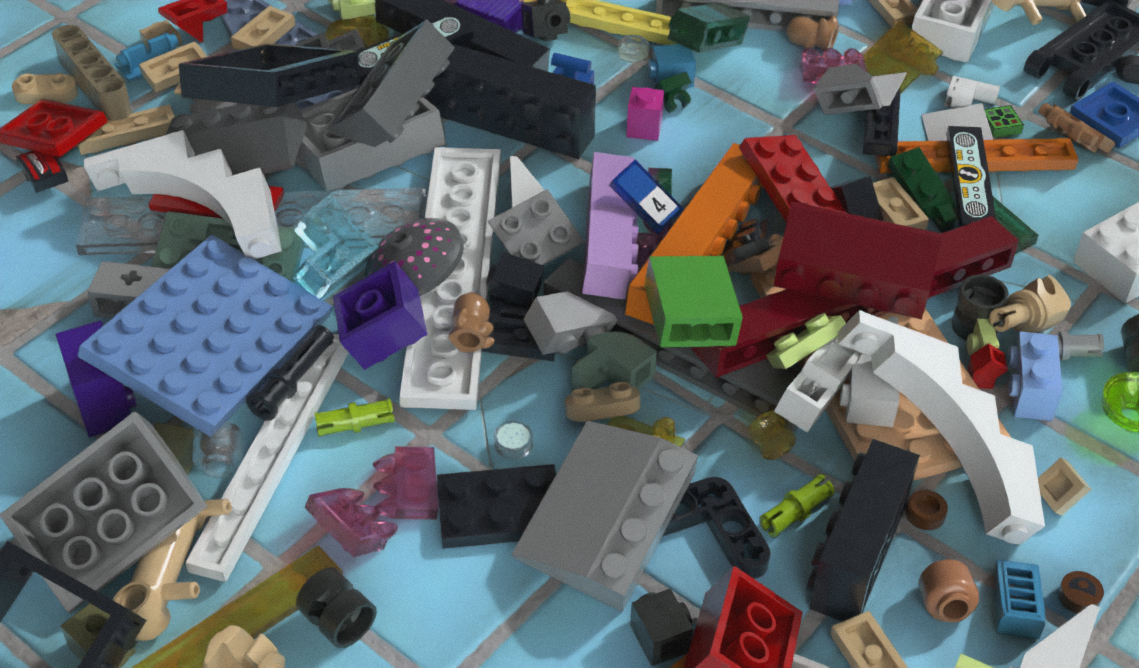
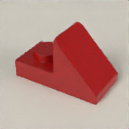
M179 0L159 7L158 13L203 43V22L211 21L215 17L226 14L227 2L224 0Z

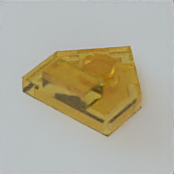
M374 15L334 21L330 23L325 33L329 41L357 29L365 48L389 39V30L384 25L376 22Z

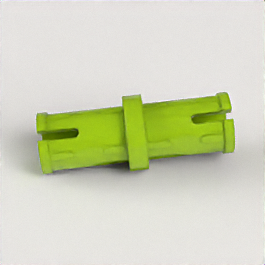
M388 398L383 401L356 405V402L348 403L346 408L320 413L315 412L318 437L348 430L358 433L361 432L363 427L389 422L394 423L391 399Z
M819 474L799 490L787 492L782 502L759 517L763 530L767 531L773 526L768 535L777 537L797 520H806L810 516L812 509L834 495L835 490L830 480L820 485L826 477Z

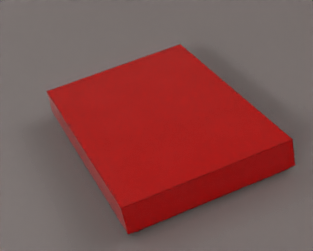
M41 99L0 128V143L61 157L106 124L108 120L102 111Z

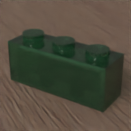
M723 3L676 9L669 22L670 32L667 39L697 53L741 45L751 16Z

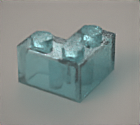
M332 194L309 210L294 230L314 253L304 260L293 277L306 291L322 299L366 264L368 259L379 248Z

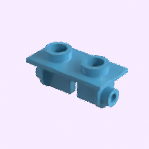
M166 32L163 35L148 40V51H145V46L142 43L120 50V54L116 55L117 63H115V67L128 82L143 78L140 73V63L177 49L175 46L179 43L174 33L169 35Z

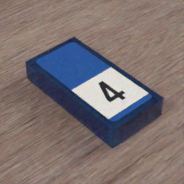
M636 159L609 184L657 235L684 211V208Z

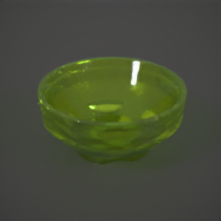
M1123 372L1112 376L1106 382L1101 396V405L1105 414L1116 425L1128 432L1139 433V420L1128 419L1122 413L1124 409H1132L1139 413L1138 372Z

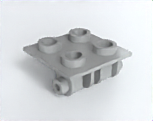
M548 189L488 220L489 225L510 255L541 265L553 261L585 242Z

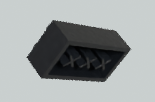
M872 439L866 454L863 452L858 453L852 469V475L856 477H853L851 482H845L838 503L843 506L840 507L838 512H832L825 531V535L828 536L825 543H818L811 562V566L814 568L806 587L807 591L812 592L810 610L842 622L864 612L907 506L920 457L919 454Z

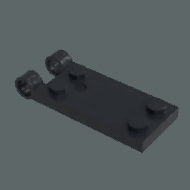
M1113 0L1106 1L1039 50H1034L1025 62L1024 72L1040 79L1045 75L1051 64L1070 73L1063 86V93L1076 100L1081 99L1093 83L1116 67L1122 57L1132 55L1139 50V13Z

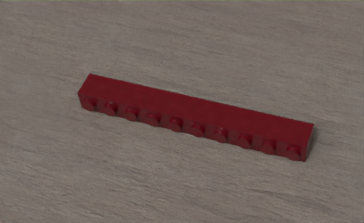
M992 216L971 222L968 225L948 232H943L928 298L960 287L967 277L981 274L990 276L1011 268L1019 240ZM785 289L739 305L743 318L736 346L692 347V350L717 378L768 359L766 354L776 349L774 343L790 333H794L796 336L807 329L805 323L817 315L825 313L826 316H842L845 323H847L859 310L876 317L890 312Z

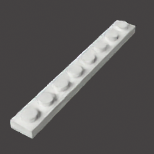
M332 333L334 336L332 345L323 352L314 365L298 381L296 394L292 398L286 399L278 408L279 412L273 420L264 421L221 498L228 499L231 502V512L228 515L211 516L185 562L189 573L227 582L315 417L314 413L318 412L349 354L339 342L338 334Z

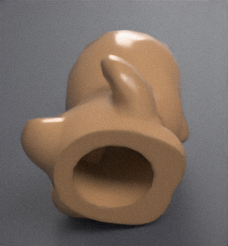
M834 15L827 21L825 18H821L819 23L804 16L795 17L788 24L786 30L787 38L792 44L802 46L806 50L817 46L823 52L830 53L839 31L838 20Z
M469 292L458 297L454 304L452 316L453 329L449 333V340L461 352H474L489 348L494 344V338L488 337L493 331V325L488 322L490 307L481 295Z

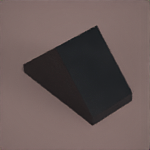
M871 176L846 181L830 187L847 213L884 221Z

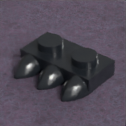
M752 219L739 226V231H736L733 239L725 243L721 255L724 256L727 266L739 263L771 249L773 229L769 220L766 219L759 222L758 219Z

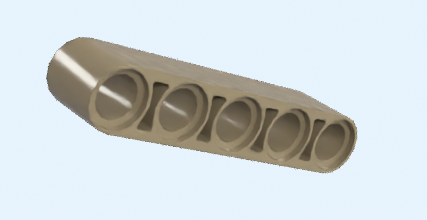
M64 25L56 28L52 32L60 64L70 76L74 77L76 84L96 109L104 112L107 120L117 121L128 117L132 113V108L124 79L78 26Z

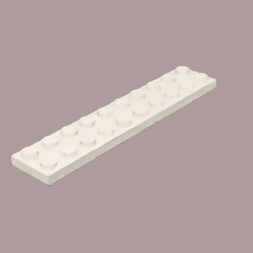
M435 147L425 218H439L453 223L462 235L464 250L459 264L451 275L435 289L420 296L428 335L406 347L399 397L400 407L476 410L482 349L468 353L461 352L449 340V333L453 329V309L458 297L474 292L481 295L487 301L488 285H486V280L491 266L494 235L488 220L496 215L501 149Z

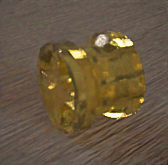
M769 411L756 417L749 425L747 432L753 442L759 443L758 450L763 458L767 460H775L786 455L794 447L797 439L793 431L785 427L784 418L774 411Z

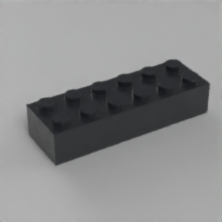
M452 44L455 48L447 58L450 61L449 65L441 74L434 77L432 80L435 83L434 87L424 96L426 100L439 110L441 118L580 159L595 137L596 85Z

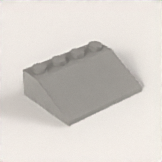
M354 89L300 110L308 125L298 153L313 178L327 193L341 190L347 184L362 178H370L379 171L391 166L402 165L406 160L421 154L431 153L435 147L445 145L439 110L424 97H420L417 102L419 109L412 117L404 120L401 125L404 130L400 136L392 143L385 141L376 147H372L334 135L328 130L357 90Z
M134 411L3 511L0 517L23 550L99 592L208 506L151 423ZM44 578L68 613L71 614L86 602Z
M587 421L512 552V557L623 612L695 475L698 455L660 437Z

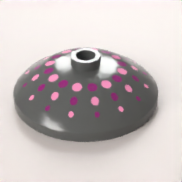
M421 218L407 222L392 230L375 246L366 264L365 278L396 261L418 288L419 295L422 296L444 282L459 264L464 250L462 235L453 223L444 219Z

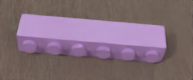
M594 152L589 178L582 294L626 300L628 286L637 275L638 202L617 182L634 165V157Z

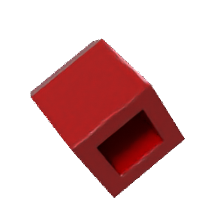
M989 343L970 356L967 372L980 389H993L996 378L1008 371L1005 353Z

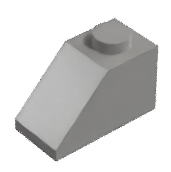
M857 64L829 67L814 87L824 115L881 109L883 106L873 78Z

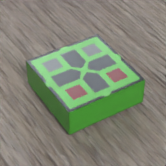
M1011 105L984 109L993 138L1022 134L1024 124Z

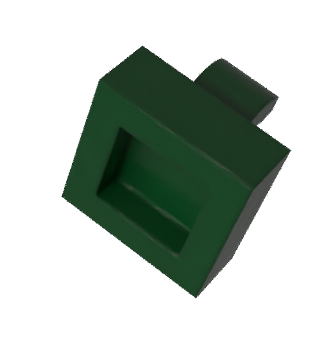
M687 72L661 80L654 87L657 90H664V107L669 113L677 108L674 99H678L683 108L687 107L691 102L690 95L685 91L692 83Z

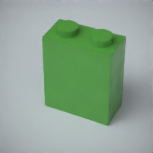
M649 256L644 286L659 346H736L743 317L724 256Z

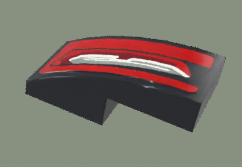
M29 151L15 156L27 181H30L36 193L69 182L66 171L57 156L36 151Z

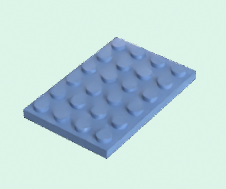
M211 235L80 345L78 357L211 437L246 402L248 394L260 388L265 382L266 374L272 369L279 368L313 331V328L317 325H322L329 318L333 306L257 262L255 259L245 257L244 253Z

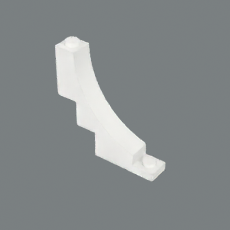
M183 130L84 159V168L97 191L126 183L131 194H163L182 197L206 206L220 215L233 228L245 257L257 259L282 251L271 191L261 169L256 168L232 175L222 149L195 156Z
M859 310L837 332L838 344L871 356L873 373L906 396L939 430L960 460L970 479L981 509L986 534L1005 540L1010 544L1020 545L1044 528L1045 522L1033 445L1000 434L995 396L962 384L958 347Z

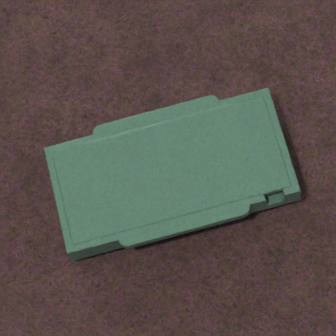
M167 211L151 267L173 268L211 235L226 242L243 253L236 239L233 228L224 219ZM277 226L282 251L255 260L295 284L306 241V232L303 229Z

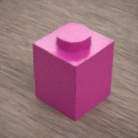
M632 87L627 112L626 137L659 140L663 117L664 90Z

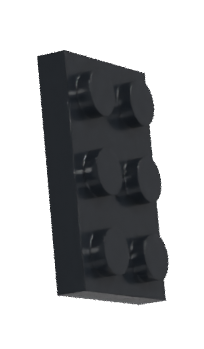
M555 464L438 474L437 487L443 549L519 542L556 477Z

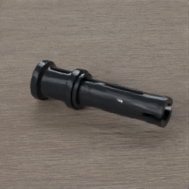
M322 325L315 326L313 331L294 350L280 368L270 370L266 374L265 382L257 391H252L248 394L246 404L253 414L267 421H271L277 416L280 405L286 399H290L296 394L298 381L334 342V336L328 328Z

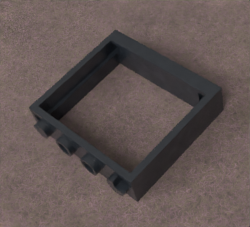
M261 44L178 64L181 96L184 98L279 107L360 84L358 51ZM261 51L264 52V60L261 58Z
M7 541L0 551V622L32 573L35 572L110 615L78 668H118L128 650H131L138 643L135 639L147 620Z

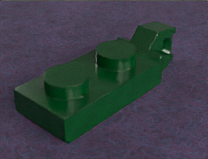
M920 147L890 157L888 161L889 169L928 218L931 217L941 233L953 229L957 216L953 210L955 205L952 197Z

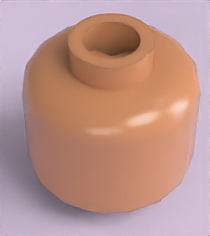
M939 560L928 565L920 575L918 580L919 591L925 609L931 617L943 622H960L977 608L979 591L972 573L965 564L958 560Z

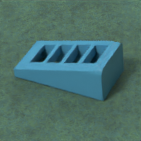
M997 559L995 563L996 633L1040 639L1045 626V607L1039 565ZM1007 573L1028 576V578L1007 576ZM1008 584L1028 586L1029 589L1009 587ZM1010 596L1029 598V601L1010 598ZM1011 607L1029 609V612L1011 610Z

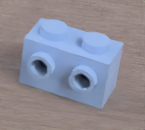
M1019 331L1015 346H1009L1007 353V368H1011L1008 394L1013 397L1014 417L1052 421L1063 392L1058 335Z

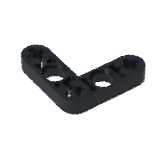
M709 477L690 483L680 501V504L687 506L690 511L685 515L674 514L663 536L706 522L732 567H737L753 579L763 576L769 566L771 553L769 546L732 485L720 477ZM727 521H736L744 529L739 533H729L723 529L722 524ZM747 543V545H746V550H747L748 554L750 555V557H751V558H758V561H757V562H753V560H752L751 558H744V554H745L744 544Z

